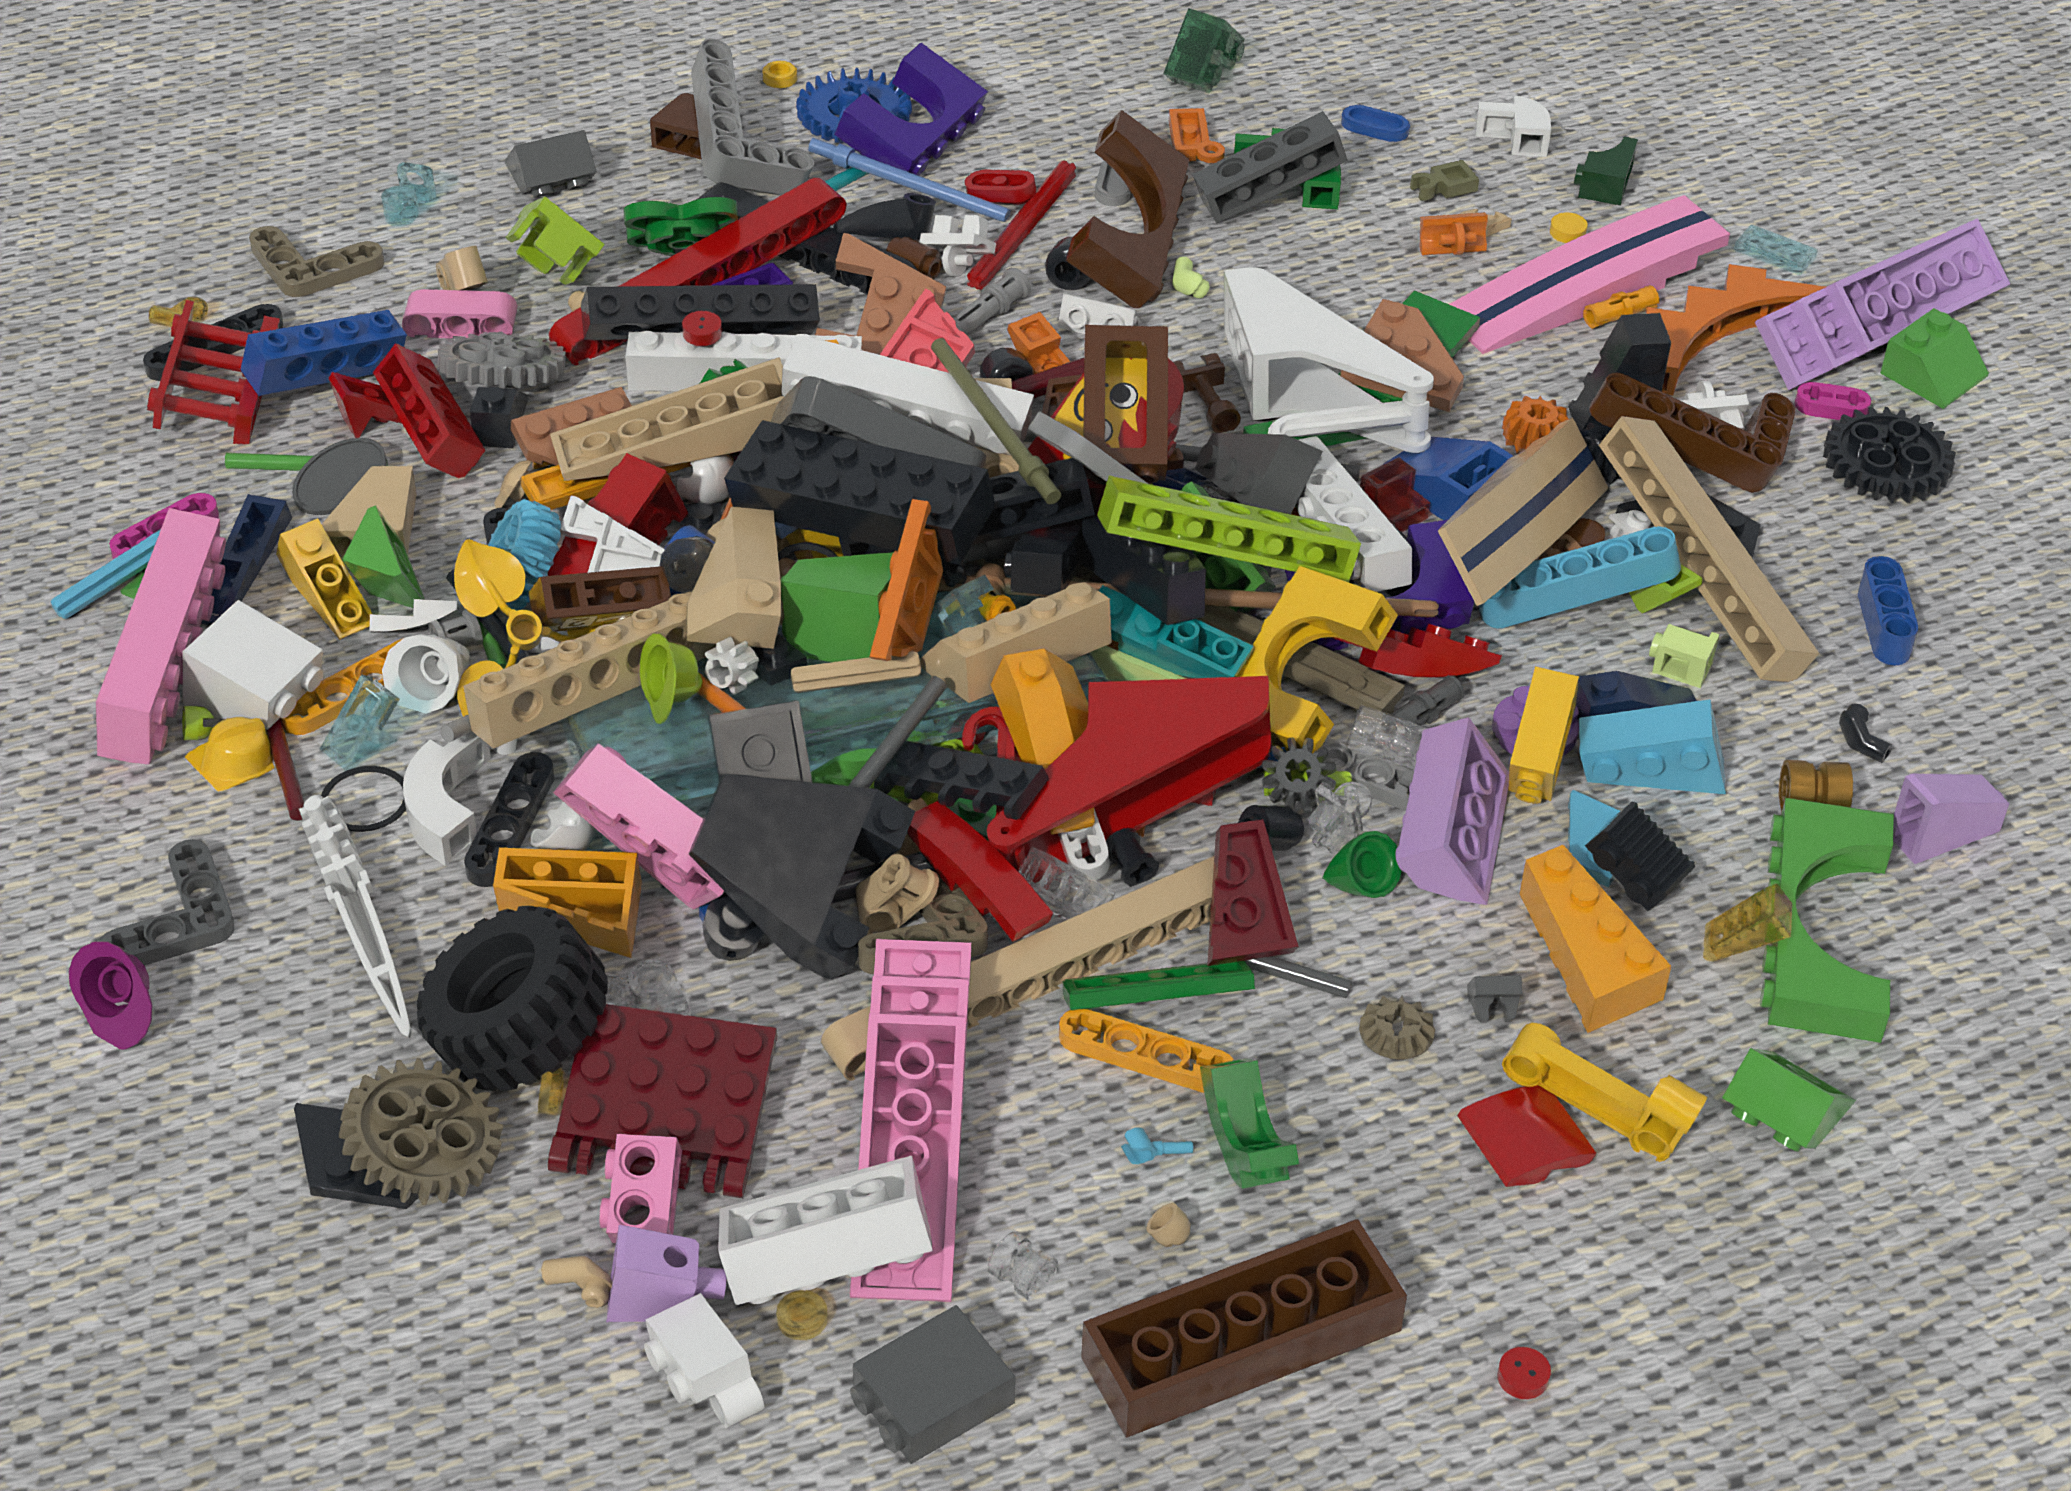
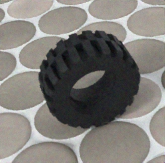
M518 906L517 911L505 909L496 912V917L483 918L474 924L475 928L466 934L462 932L453 940L454 944L447 952L443 950L435 960V968L433 971H428L423 980L424 990L419 991L417 999V1023L419 1030L422 1032V1037L452 1070L455 1068L460 1069L459 1078L463 1082L473 1078L477 1079V1089L496 1091L497 1089L501 1091L515 1090L518 1088V1084L531 1085L540 1081V1076L546 1072L554 1073L563 1066L561 1062L570 1054L575 1056L583 1047L582 1041L587 1035L592 1036L597 1028V1016L603 1015L606 1006L605 995L608 993V979L602 961L563 915H559L555 910L544 907Z

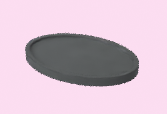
M350 438L334 443L318 452L302 467L295 478L292 493L297 508L304 513L312 515L331 514L371 466H387L383 447L375 440L369 438Z

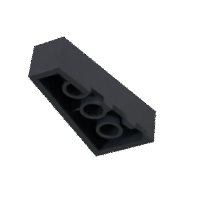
M1097 515L1082 518V565L1111 584L1115 589L1166 625L1205 616L1206 568L1192 550L1107 533Z

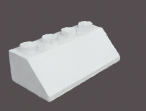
M912 1155L719 1208L718 1253L735 1305L746 1302L761 1304L773 1299L782 1292L797 1288L804 1291L812 1290L823 1285L826 1280L844 1275L850 1277L862 1276L871 1272L877 1266L895 1261L897 1263H910L921 1258L924 1253L933 1251L930 1226Z

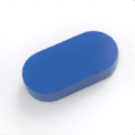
M1352 105L1345 108L1342 112L1341 124L1348 131L1388 142L1402 141L1409 135L1410 123L1401 115L1364 105Z

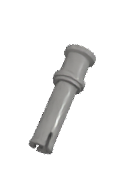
M1011 267L1003 273L1002 279L983 287L980 297L953 317L956 327L968 335L995 314L1007 313L1010 305L1017 299H1025L1030 295L1031 285L1026 275L1017 268Z

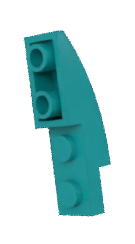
M1104 585L1099 589V592L1110 598L1111 639L1119 643L1118 651L1174 674L1190 678L1237 677L1254 650L1253 645L1197 619L1166 625L1127 596Z

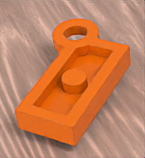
M1204 108L1169 109L1168 121L1173 148L1186 156L1189 161L1199 159L1206 163H1216L1224 159V146L1221 143L1209 140Z

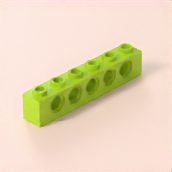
M1108 476L1097 514L1107 533L1296 572L1298 567L1302 566L1346 582L1350 581L1361 547V542L1347 526L1114 476Z

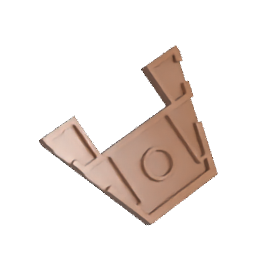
M843 233L836 258V269L872 277L856 336H862L863 351L880 355L925 288L934 294L935 302L942 309L946 295V286L856 237ZM817 328L815 335L820 336H854L821 328Z

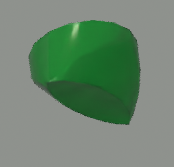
M1379 831L1361 833L1338 851L1326 868L1322 879L1328 884L1356 896L1368 898L1384 897L1394 890L1400 880L1402 870L1396 861L1397 845L1387 834Z

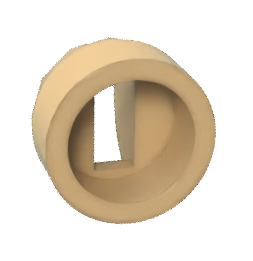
M1168 1203L1152 1215L1146 1230L1161 1245L1172 1247V1245L1183 1244L1189 1238L1191 1223L1187 1215L1175 1203Z

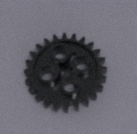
M1869 407L1866 415L1855 409L1852 417L1843 414L1841 415L1840 422L1832 423L1831 431L1828 430L1823 457L1827 458L1826 468L1834 469L1833 478L1845 477L1843 486L1845 488L1854 485L1858 486V495L1869 491L1872 492L1873 500L1876 501L1881 495H1885L1890 503H1894L1896 496H1901L1906 503H1910L1912 495L1923 501L1926 499L1927 492L1937 495L1939 487L1945 488L1947 486L1948 479H1951L1954 469L1956 452L1951 451L1952 441L1943 440L1945 436L1944 431H1932L1933 422L1919 423L1920 415L1917 414L1910 419L1906 417L1905 410L1902 409L1895 415L1891 413L1888 407L1884 408L1883 413H1877L1873 407Z

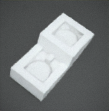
M414 599L413 616L370 614L369 631L394 632L425 626L431 621H439L456 612L458 602Z

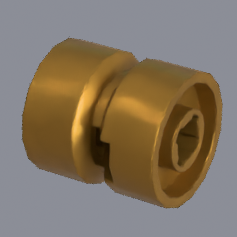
M1785 760L1779 777L1778 796L1781 813L1785 798L1851 808L1853 775L1850 764L1846 762H1822L1816 770L1813 763L1807 761Z

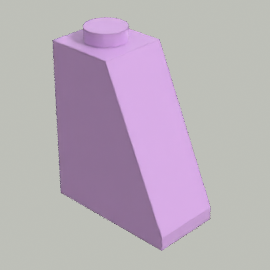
M1912 773L1904 778L1894 812L1893 841L1914 864L1920 863L1999 832L2009 802L1983 775Z

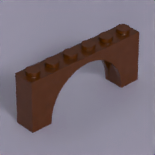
M1120 110L1100 131L1094 153L1109 164L1130 189L1142 214L1144 234L1130 233L1117 229L1093 216L1071 239L1066 261L1132 308H1141L1147 301L1153 302L1160 295L1164 287L1162 277L1169 265L1167 255L1174 243L1172 233L1179 221V218L1176 216L1178 208L1184 199L1181 194L1188 180L1186 172L1189 159L1126 112Z

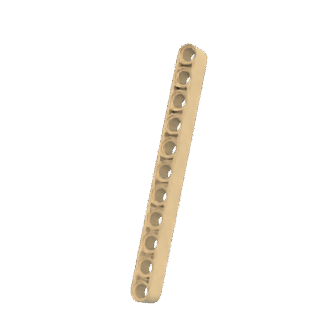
M1214 856L972 961L967 1030L979 1025L978 1020L991 1015L995 1018L1019 1007L1018 1003L1030 997L1035 1000L1060 989L1058 985L1062 984V981H1065L1064 979L1087 977L1098 972V967L1111 962L1114 965L1138 954L1136 950L1147 945H1150L1152 948L1176 937V932L1185 928L1192 930L1210 922ZM871 1006L832 1023L825 1030L821 1038L823 1048L842 1075L849 1081L855 1080V1075L865 1071L868 1019Z

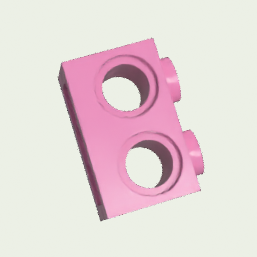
M617 1134L615 1149L607 1150L605 1178L612 1179L610 1198H602L600 1228H607L606 1233L612 1243H616L619 1225L673 1235L682 1149L677 1137ZM650 1157L655 1160L654 1166L649 1173L641 1176L630 1173L631 1164L636 1159ZM644 1205L650 1208L647 1219L641 1224L630 1225L624 1222L625 1215L631 1207Z

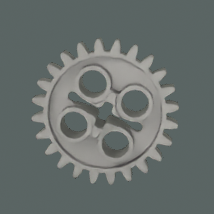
M483 332L479 336L468 334V338L456 336L455 341L446 340L445 344L439 345L438 368L440 373L446 374V378H455V382L469 381L471 386L479 383L484 384V387L497 385L500 388H521L524 384L536 386V382L549 383V379L557 380L558 375H564L565 351H563V346H557V342H547V338L534 339V335L522 337L516 332L511 335L504 334L503 332Z

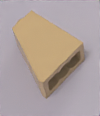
M371 466L322 523L341 559H343L367 509L375 505L402 540L408 554L417 495L413 466Z

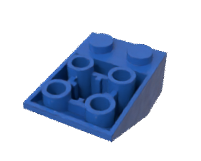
M1431 437L1429 449L1420 453L1402 451L1373 470V476L1440 519L1449 520L1513 455L1491 441Z

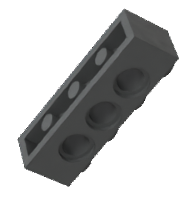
M1322 111L1197 171L1192 176L1201 200L1217 224L1348 161L1339 132Z

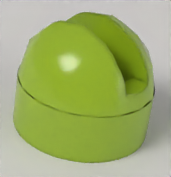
M183 706V740H202L210 735L213 727H203V720L214 719V716L208 709L202 706Z

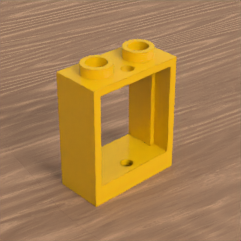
M1535 666L1509 766L1508 791L1515 792V797L1521 801L1538 804L1541 803L1542 799L1552 800L1576 707L1579 676Z

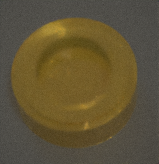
M562 1067L554 1073L548 1071L542 1075L538 1114L554 1116L556 1113L558 1114L565 1070Z
M798 1290L787 1294L780 1300L776 1309L778 1328L785 1336L794 1340H808L818 1336L825 1329L828 1321L825 1301L818 1294L807 1290Z

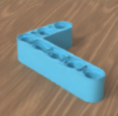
M1651 527L1533 561L1485 603L1478 605L1481 618L1490 627L1496 629L1505 628L1672 580L1681 570L1675 534L1666 527Z

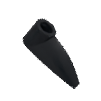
M907 193L904 194L903 199L888 200L863 207L834 223L833 229L837 233L883 238L909 237L914 240H920L921 233H929L936 201L925 195Z

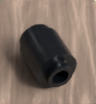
M1251 805L1240 815L1238 823L1264 820L1272 851L1291 849L1301 841L1304 834V823L1301 816L1289 807Z

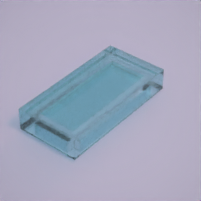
M1750 225L1735 242L1734 246L1735 251L1800 276L1815 260L1818 252L1813 247L1755 225Z

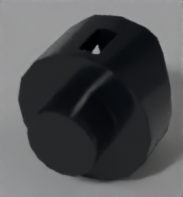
M727 893L714 899L708 905L702 926L703 937L710 952L718 959L728 961L741 960L752 955L762 941L764 935L762 929Z

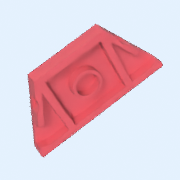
M925 288L880 355L948 372L931 349V345L936 339H945L965 367L975 354L973 342L968 336L956 327V322L948 312L944 313L935 302L934 294Z

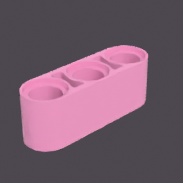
M416 290L408 297L402 320V328L410 337L427 335V338H453V336H466L465 338H468V334L479 336L483 332H503L504 334L511 335L518 305L511 295L499 291Z

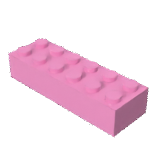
M172 508L168 509L96 700L97 756L129 763L150 764L155 750L163 751L168 735V726L165 725L167 717L174 718L179 706L180 693L177 692L179 684L183 685V650L203 633V628L200 627L202 620L209 621L213 611L214 596H211L213 589H221L224 580L225 565L219 563L224 555L226 538L220 537V519Z

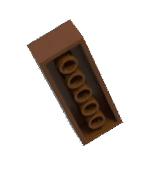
M1355 1219L1083 1321L1081 1358L1123 1434L1128 1438L1400 1332L1402 1330L1407 1294L1359 1220Z

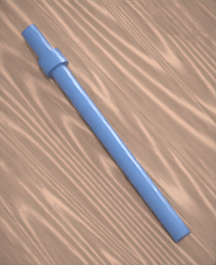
M812 138L809 143V152L833 160L834 165L845 169L849 167L859 169L1005 222L1010 216V209L857 154L855 149L843 144L835 146L816 138Z

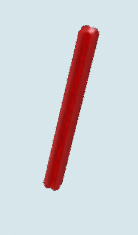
M1063 160L1054 168L1037 189L1036 194L1026 202L994 241L996 243L995 253L983 254L967 274V285L969 287L982 290L992 280L1076 177V166L1073 162L1069 164Z

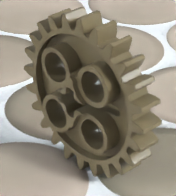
M417 1058L414 1068L408 1070L401 1060H396L392 1074L380 1065L377 1068L375 1079L364 1075L359 1089L352 1088L350 1090L348 1102L344 1104L340 1119L342 1123L339 1138L345 1139L342 1153L343 1155H354L351 1164L352 1171L367 1169L364 1184L369 1185L377 1180L383 1182L381 1191L383 1196H386L396 1188L400 1190L401 1202L405 1203L411 1193H418L422 1205L427 1204L432 1193H436L442 1203H447L451 1189L459 1196L464 1197L466 1196L469 1184L479 1187L484 1174L492 1172L502 1145V1141L499 1139L503 1130V1124L496 1122L500 1110L498 1107H487L491 1095L489 1091L475 1094L474 1090L477 1079L473 1078L462 1083L458 1080L460 1069L455 1068L449 1075L442 1073L441 1061H437L432 1070H425L421 1058Z

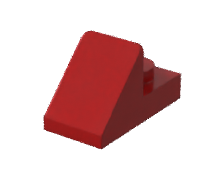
M335 372L331 373L329 381L338 407L355 438L361 436L371 417L383 423L392 421L402 424L380 385Z

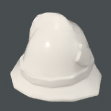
M419 634L403 638L388 651L382 668L385 693L397 705L425 714L444 708L457 693L461 676L470 665V652L468 648L454 640L438 637L433 634Z

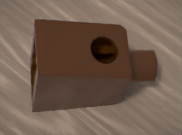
M682 93L650 119L652 147L702 160L694 95Z

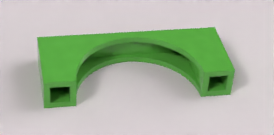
M1785 798L1781 815L1773 814L1769 840L1776 841L1777 847H1771L1768 873H1774L1776 877L1775 879H1769L1766 905L1774 906V912L1768 911L1764 927V938L1771 939L1772 946L1766 945L1762 962V972L1770 973V980L1764 979L1760 997V1007L1768 1008V1025L1881 1043L1890 1016V980L1852 969L1821 949L1803 927L1798 916L1796 900L1809 887L1833 876L1857 872L1885 874L1893 848L1894 814Z

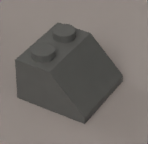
M585 130L515 145L504 160L521 193L532 192L533 198L554 193L553 187L567 184L568 190L589 185L588 179H591L597 172Z

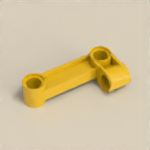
M1529 1023L1522 1028L1502 1061L1504 1072L1515 1083L1527 1087L1541 1086L1629 1138L1630 1145L1634 1151L1639 1153L1640 1150L1652 1154L1657 1157L1655 1160L1658 1162L1669 1158L1683 1134L1686 1135L1708 1098L1671 1075L1661 1078L1651 1096L1648 1097L1561 1046L1557 1034L1549 1027L1539 1023Z

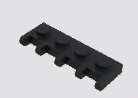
M905 741L874 781V789L888 794L895 785L904 787L905 797L913 800H918L925 791L937 793L939 804L948 807L953 806L958 798L973 800V810L983 814L987 813L993 805L1004 806L1005 817L1018 820L1049 780V777L1042 765Z

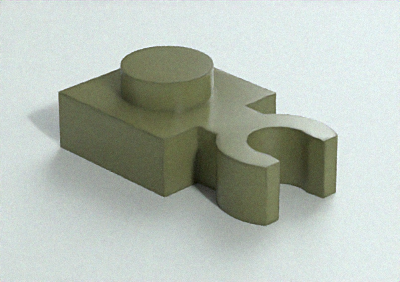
M1463 160L1433 166L1431 167L1430 174L1422 172L1413 174L1411 176L1410 188L1411 190L1419 189L1418 198L1420 200H1430L1438 193H1442L1447 199L1478 191L1479 178Z

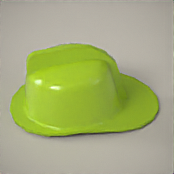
M652 634L647 638L640 657L641 686L650 704L655 722L663 724L670 714L672 705L690 699L699 692L703 681L698 672L696 657L690 648L668 642L662 634Z

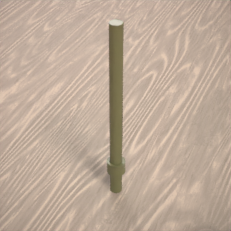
M936 339L931 345L932 351L1017 462L1019 474L1029 486H1035L1048 504L1056 503L1060 499L1061 493L1048 477V468L1038 456H1032L945 339Z

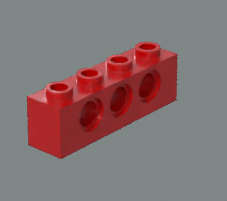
M395 343L374 370V376L425 464L458 479L465 477L471 468L478 463L480 457L486 451L432 360Z

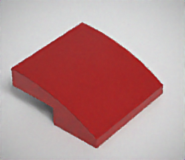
M1539 1085L1519 1087L1489 1096L1462 1108L1457 1115L1506 1187L1539 1183L1547 1178L1551 1170L1578 1168L1591 1163L1597 1154L1558 1098Z

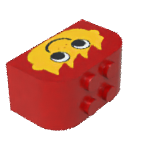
M1106 358L1105 443L1111 448H1142L1146 444L1147 359ZM1169 358L1167 460L1176 447L1174 439L1179 430L1184 393L1182 375ZM1084 373L1051 416V418L1071 428L1081 436H1083ZM1038 436L1028 447L1032 456H1038L1044 464L1071 458ZM1087 479L1094 513L1097 515L1106 484L1095 483L1091 479Z

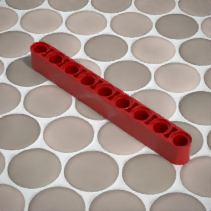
M812 178L619 286H707L753 270L839 221L846 211V200L821 178ZM581 307L560 318L549 331L550 342H557V346H563L565 357L575 366L579 365L578 362L581 360L595 358L628 341V339L584 340Z

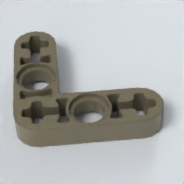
M259 227L253 230L249 236L254 256L285 295L291 297L306 296L374 273L384 266L383 249L378 243L372 241L359 242L304 260L285 234L277 227ZM268 243L274 244V247L269 248ZM278 261H290L284 264H275ZM331 268H338V269H339V270L333 271V272H325V270H328V269H331Z
M937 873L939 877L937 893L928 906L919 910L927 923L864 936L858 943L859 968L866 973L874 975L876 939L971 943V957L981 955L988 948L987 922L960 888L951 891Z

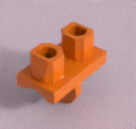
M1482 212L1420 217L1421 254L1453 253L1454 255H1461L1464 252L1487 251L1486 226L1488 215Z

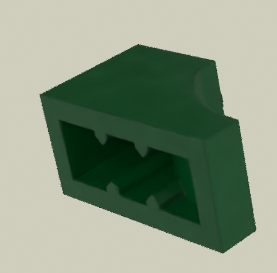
M1623 137L1617 146L1601 152L1589 151L1585 164L1578 163L1575 173L1574 185L1580 186L1578 198L1621 206L1633 168L1638 139Z

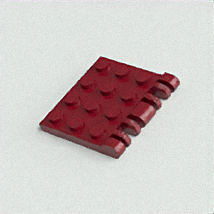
M606 1004L603 1015H598L596 1018L598 1021L597 1028L592 1036L587 1035L582 1041L583 1047L574 1056L557 1131L553 1136L550 1147L548 1170L569 1174L577 1143H580L576 1163V1174L589 1175L594 1163L596 1146L615 1149L617 1134L677 1137L682 1149L679 1189H686L690 1180L692 1160L695 1159L708 1161L703 1174V1192L716 1193L724 1163L727 1164L723 1183V1196L743 1199L778 1037L777 1028ZM650 1157L636 1159L631 1164L630 1173L637 1176L649 1173L654 1166L655 1160Z

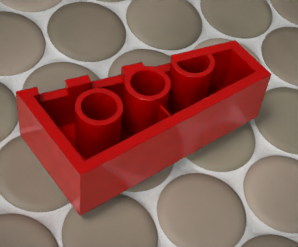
M626 453L619 465L610 471L605 485L598 495L588 503L589 506L601 513H605L616 522L637 532L658 546L668 536L665 528L673 520L681 522L688 514L667 471ZM565 536L562 546L554 556V564L550 567L548 576L587 573L597 542Z

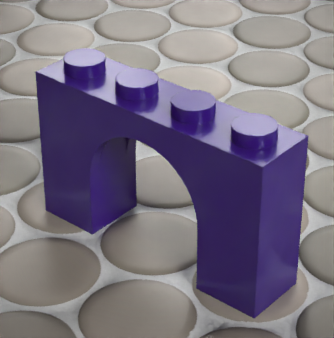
M919 43L902 58L892 84L920 103L930 113L933 122L918 124L902 120L863 93L843 111L834 135L863 156L920 176L926 169L930 161L929 158L938 159L947 148L950 139L956 142L962 136L968 122L973 125L978 122L986 109L982 104L988 91L923 43Z
M1448 520L1409 525L1406 541L1412 547V577L1414 585L1402 594L1387 597L1435 601L1439 605L1437 609L1439 611L1438 615L1435 617L1397 616L1390 628L1391 630L1409 635L1411 627L1426 630L1428 623L1446 629L1469 624L1474 600L1438 532ZM1285 570L1287 581H1290L1295 572ZM1324 637L1311 642L1319 643L1322 646H1332L1339 643L1340 640Z

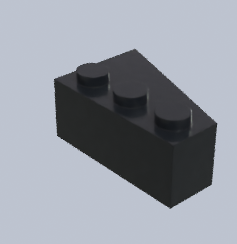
M1660 313L1621 315L1599 353L1601 359L1593 373L1588 372L1583 380L1584 388L1577 400H1572L1568 406L1579 430L1586 429L1588 423L1601 424L1591 415L1589 406L1609 374H1624L1662 392L1671 340Z

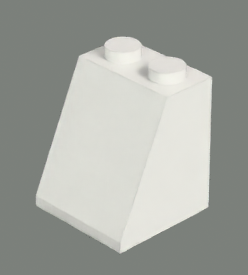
M237 600L183 650V706L205 707L214 717L221 719L232 717L260 718L265 729L268 730L279 718H286L293 711L296 702L307 691L312 692L319 686L324 676V670L322 669L323 649Z

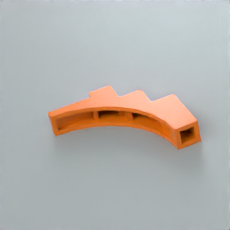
M1729 264L1724 290L1688 285L1683 312L1647 307L1646 314H1661L1671 340L1662 392L1667 395H1674L1678 378L1686 365L1705 347L1725 336L1757 327L1755 321L1826 286L1766 278L1767 269Z

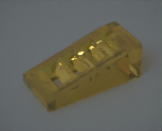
M1778 884L1770 885L1706 923L1703 958L1707 961H1716L1791 937L1792 902ZM1723 934V938L1718 940V935Z

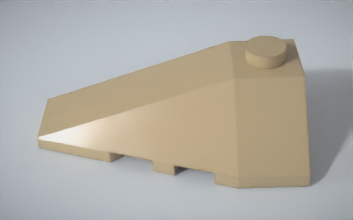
M731 507L688 600L686 641L716 644L731 637L735 645L747 641L749 647L774 649L781 619V580L773 510Z

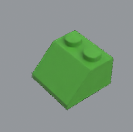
M1935 308L1889 339L1880 372L1882 375L1942 409L1988 377L1989 374L1966 325Z
M1754 1048L1749 1049L1722 1097L1734 1105L1731 1111L1733 1115L1757 1127L1760 1121L1776 1130L1773 1135L1776 1141L1799 1152L1801 1146L1816 1149L1856 1101L1854 1098L1774 1051Z

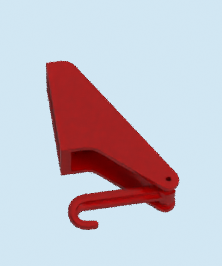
M1269 676L1089 682L1088 723L1085 731L1045 769L1049 780L1018 820L1006 818L1004 806L996 805V816L987 827L989 843L1006 858L1031 886L1069 866L1058 834L1052 835L1050 832L1051 829L1094 807L1104 838L1107 840L1110 835L1123 828H1132L1137 831L1256 769L1263 764L1264 760L1269 758L1271 752ZM1000 707L983 708L971 715L965 723L962 734L964 750H973L979 728L984 725H993L998 729L997 757L1022 762ZM1088 841L1081 843L1083 858L1091 855Z

